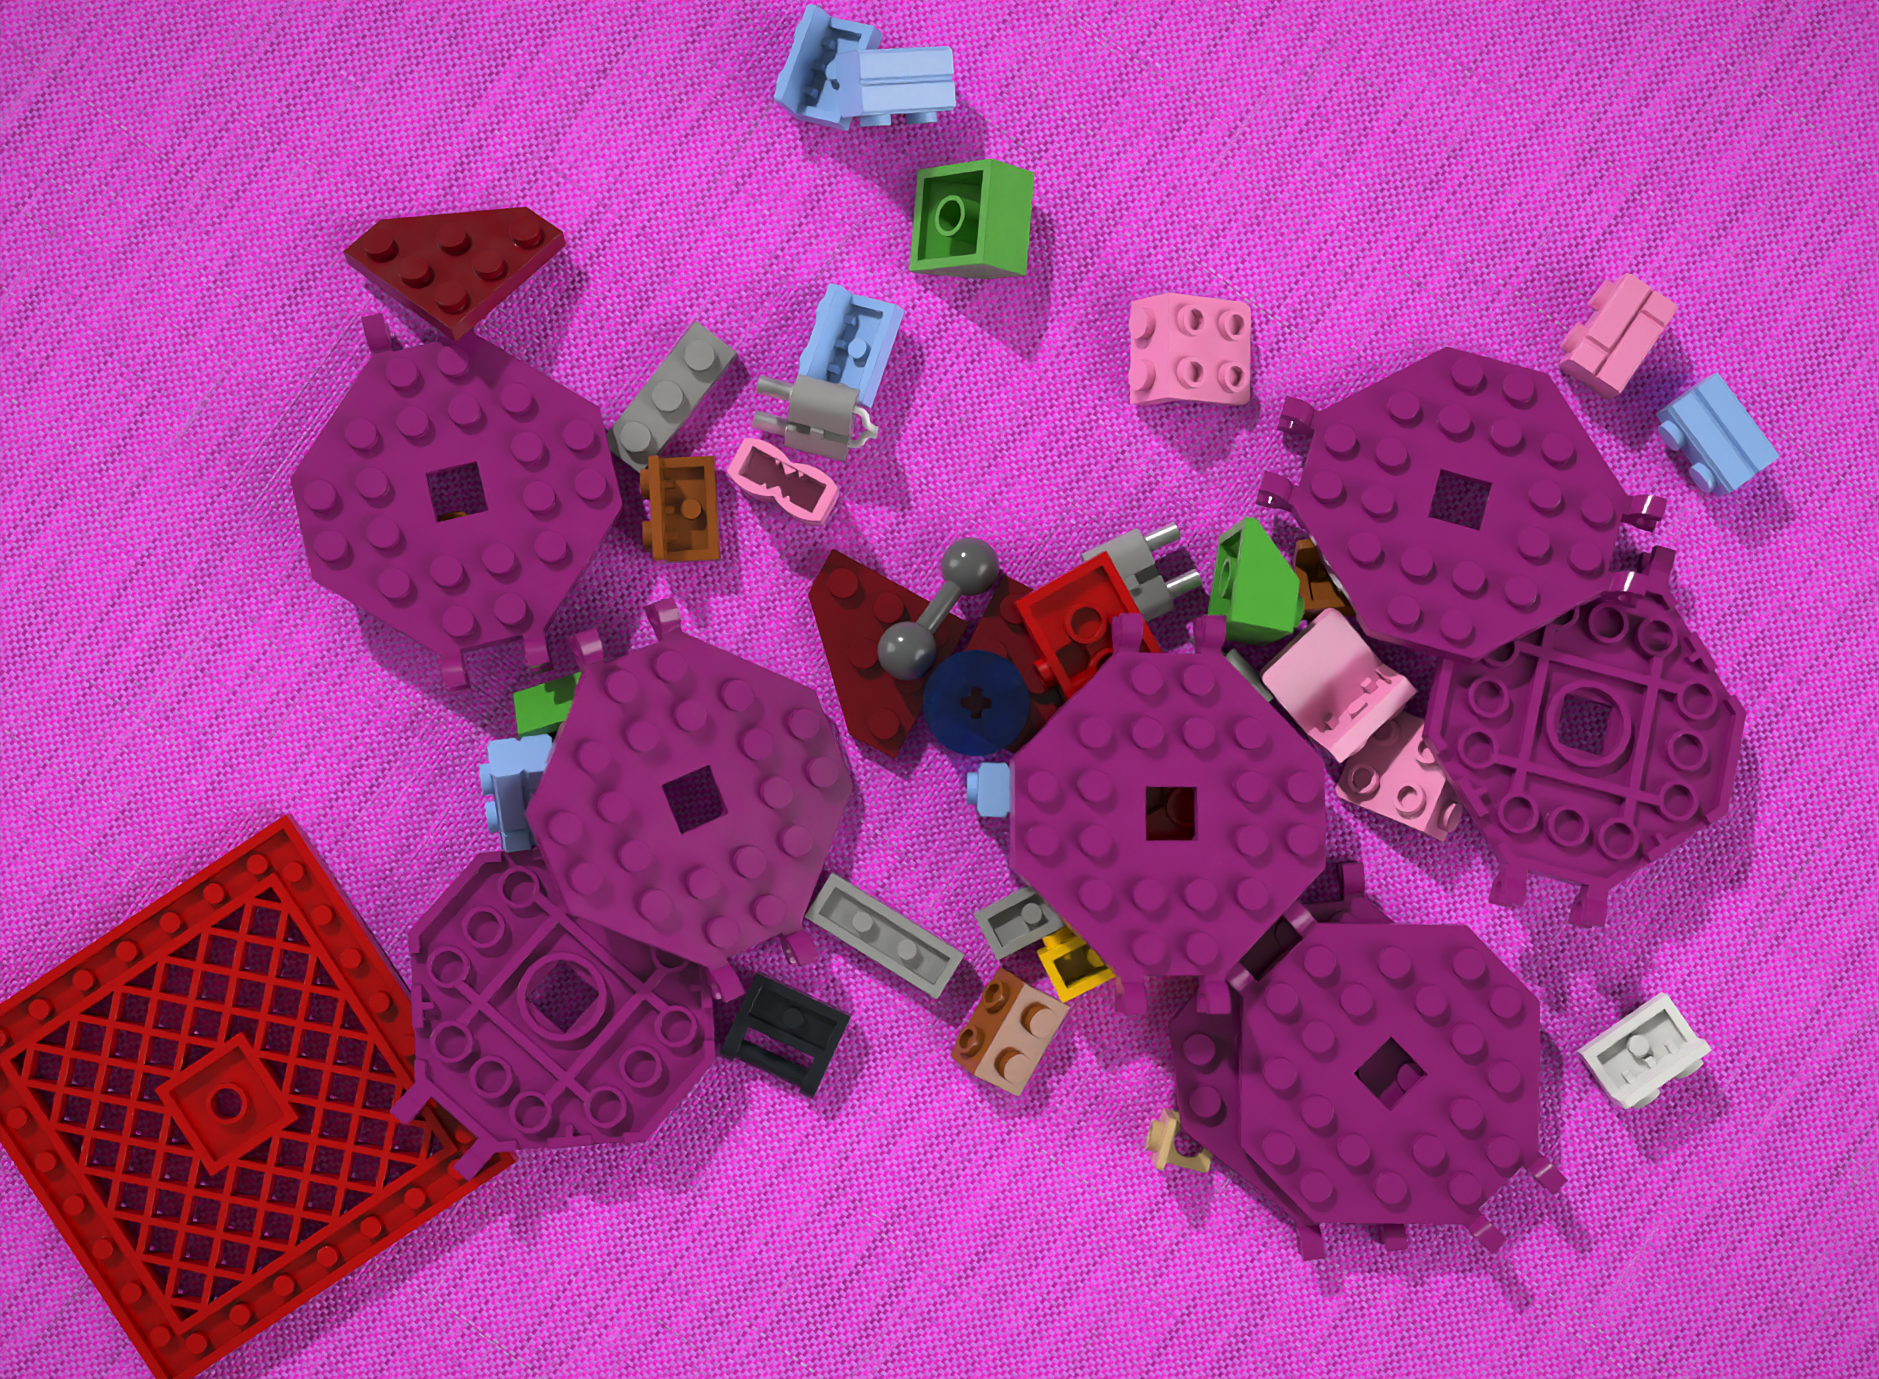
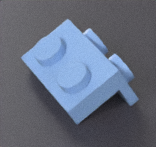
M808 4L802 20L795 29L794 43L785 67L777 78L774 101L798 120L848 131L853 117L842 118L839 113L838 89L840 84L837 82L835 57L841 52L878 49L883 34L874 26L830 17L820 6Z
M830 283L824 298L818 304L816 323L808 346L800 356L798 374L835 384L843 383L851 388L859 389L858 405L872 408L904 310L896 304L852 294L842 286Z

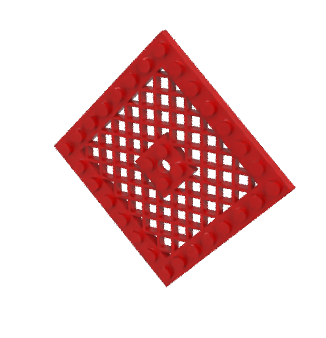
M292 813L285 814L0 1004V1142L155 1379H192L519 1160L515 1151L495 1152L481 1170L470 1181H467L453 1166L479 1138L433 1098L420 1111L422 1116H416L411 1122L406 1124L425 1129L420 1154L394 1149L399 1124L403 1123L390 1110L367 1106L366 1103L371 1080L396 1085L392 1107L415 1083L414 1060H416L415 1033L412 1027L411 994ZM273 888L280 901L260 896ZM257 906L281 911L276 937L252 933ZM244 907L240 930L217 926ZM292 919L309 944L288 940ZM214 935L237 940L232 966L209 961ZM201 936L196 959L174 954ZM250 943L274 947L268 973L245 969ZM286 950L310 954L305 980L281 976ZM320 963L323 964L337 987L316 983ZM171 964L194 969L189 995L166 990ZM157 965L153 987L130 983ZM207 972L230 976L225 1002L202 997ZM242 979L266 983L261 1009L237 1004ZM278 986L302 991L297 1016L273 1012ZM314 993L338 998L333 1024L309 1019ZM113 994L109 1016L87 1012ZM127 994L150 998L145 1023L122 1019ZM163 1001L186 1005L181 1030L158 1026ZM349 1005L366 1030L345 1026ZM199 1008L223 1012L217 1038L194 1033ZM235 1015L259 1020L255 1040L248 1029L241 1031L230 1039ZM84 1022L107 1027L102 1052L79 1048ZM271 1022L295 1027L290 1052L266 1048ZM70 1023L65 1045L44 1041V1039ZM120 1030L143 1034L138 1059L115 1055ZM307 1030L331 1034L326 1060L302 1055ZM156 1037L179 1041L174 1067L151 1062ZM343 1037L367 1041L362 1067L338 1062ZM192 1044L214 1048L213 1051L187 1067ZM377 1049H379L394 1073L373 1069ZM26 1052L24 1065L22 1066L17 1057ZM41 1052L63 1056L58 1081L36 1076ZM77 1059L99 1063L94 1088L72 1084ZM268 1060L287 1063L284 1083ZM112 1066L135 1070L130 1095L108 1091ZM299 1066L323 1070L319 1096L294 1091ZM148 1073L170 1077L169 1080L154 1089L161 1101L143 1098ZM335 1073L360 1078L355 1103L330 1098ZM229 1088L240 1095L242 1108L237 1116H227L219 1110L217 1097L222 1089ZM38 1089L55 1092L52 1110ZM69 1095L91 1099L87 1124L64 1120ZM105 1102L128 1107L123 1131L100 1127ZM296 1103L316 1107L311 1132L287 1127L304 1116ZM328 1109L352 1114L347 1139L323 1134ZM141 1110L164 1114L159 1139L136 1134ZM363 1117L389 1121L384 1146L359 1141ZM175 1123L190 1145L172 1141ZM67 1133L84 1136L81 1153ZM434 1136H436L443 1148L431 1155ZM272 1137L268 1160L244 1156ZM284 1138L309 1143L304 1168L280 1163ZM97 1139L120 1143L115 1167L93 1163ZM133 1146L156 1150L152 1175L129 1170ZM320 1146L345 1150L340 1175L315 1170ZM169 1153L193 1158L188 1182L164 1177ZM356 1153L381 1158L376 1182L351 1177ZM392 1160L416 1165L387 1184ZM204 1166L211 1177L229 1166L224 1189L200 1185ZM241 1168L265 1172L260 1196L236 1192ZM277 1175L301 1179L296 1204L272 1199ZM95 1176L113 1179L109 1197ZM126 1182L149 1187L144 1211L121 1206ZM313 1182L337 1187L333 1211L308 1206ZM349 1189L372 1194L344 1213ZM162 1190L185 1194L180 1218L157 1213ZM198 1197L221 1201L217 1225L193 1221ZM233 1204L257 1209L253 1233L229 1228ZM269 1211L294 1216L289 1240L265 1235ZM305 1218L329 1223L301 1242ZM124 1220L141 1223L138 1241ZM154 1226L178 1230L173 1254L150 1250ZM190 1233L214 1238L209 1261L185 1257ZM226 1240L250 1245L245 1269L221 1264ZM262 1248L285 1252L258 1270ZM153 1264L170 1267L167 1285ZM183 1270L206 1274L202 1298L178 1293ZM218 1277L242 1281L214 1300ZM181 1307L198 1311L187 1317Z

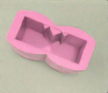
M744 438L727 470L733 481L745 493L758 500L778 502L780 507L790 517L810 526H823L840 495L836 484L824 472L810 465L790 463L781 450L759 439Z

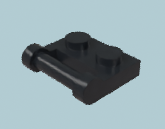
M757 971L718 1056L733 1062L734 1058H737L799 1087V1094L813 1099L852 1014ZM750 1027L814 1057L810 1069L745 1040L744 1037L748 1028Z

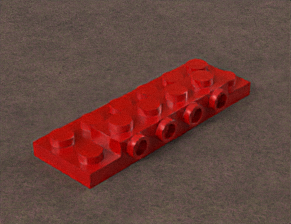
M1107 551L1100 552L1012 602L1036 645L1034 649L1040 659L1033 662L1032 665L1037 676L1047 690L1056 687L1064 703L1079 691L1113 655L1111 618L1119 617V614L1122 613L1141 614ZM1143 618V635L1139 646V653H1163ZM1146 787V841H1191L1195 836L1194 792L1191 787Z

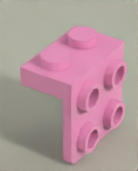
M1170 292L1131 301V315L1129 319L1131 366L1128 373L1130 404L1149 406L1176 400L1240 406L1248 403L1250 399L1251 311L1246 303Z
M1334 608L1325 609L1259 672L1260 682L1270 691L1277 702L1309 739L1340 764L1348 756L1358 753L1367 743L1368 737L1385 721L1399 715L1404 709L1406 702L1417 692L1406 677L1381 662L1342 613Z
M1402 711L1395 718L1385 721L1369 736L1367 743L1358 753L1348 757L1336 785V794L1345 801L1400 822L1426 836L1444 842L1447 833L1452 832L1457 827L1461 819L1463 806L1422 739L1425 720Z

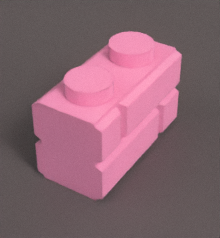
M1628 273L1622 275L1614 283L1606 279L1601 284L1588 304L1595 311L1585 326L1577 322L1565 336L1559 347L1566 352L1558 364L1559 368L1576 380L1585 383V386L1605 399H1611L1621 394L1678 309L1677 304L1659 292L1651 290L1650 286Z

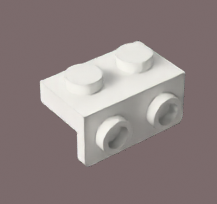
M1660 992L1578 1049L1577 1053L1612 1103L1623 1109L1630 1107L1639 1109L1655 1100L1660 1094L1658 1088L1673 1077L1682 1079L1698 1070L1703 1064L1701 1058L1712 1049L1706 1040L1695 1035L1670 997Z

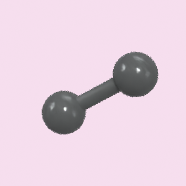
M968 537L952 543L946 549L941 561V573L945 584L916 623L900 622L892 625L883 633L878 644V658L881 666L890 676L903 681H912L926 675L933 667L937 656V646L933 634L962 595L975 596L982 594L993 586L999 574V560L996 552L987 542L978 538Z

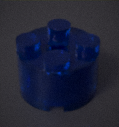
M985 650L962 651L945 659L930 675L923 694L924 717L932 734L948 749L967 756H986L1004 749L1021 733L1029 713V693L1018 669L1004 657ZM972 688L981 689L982 697L990 698L991 701L990 709L982 710L979 719L971 718L970 710L961 708L960 705L961 698L969 697Z

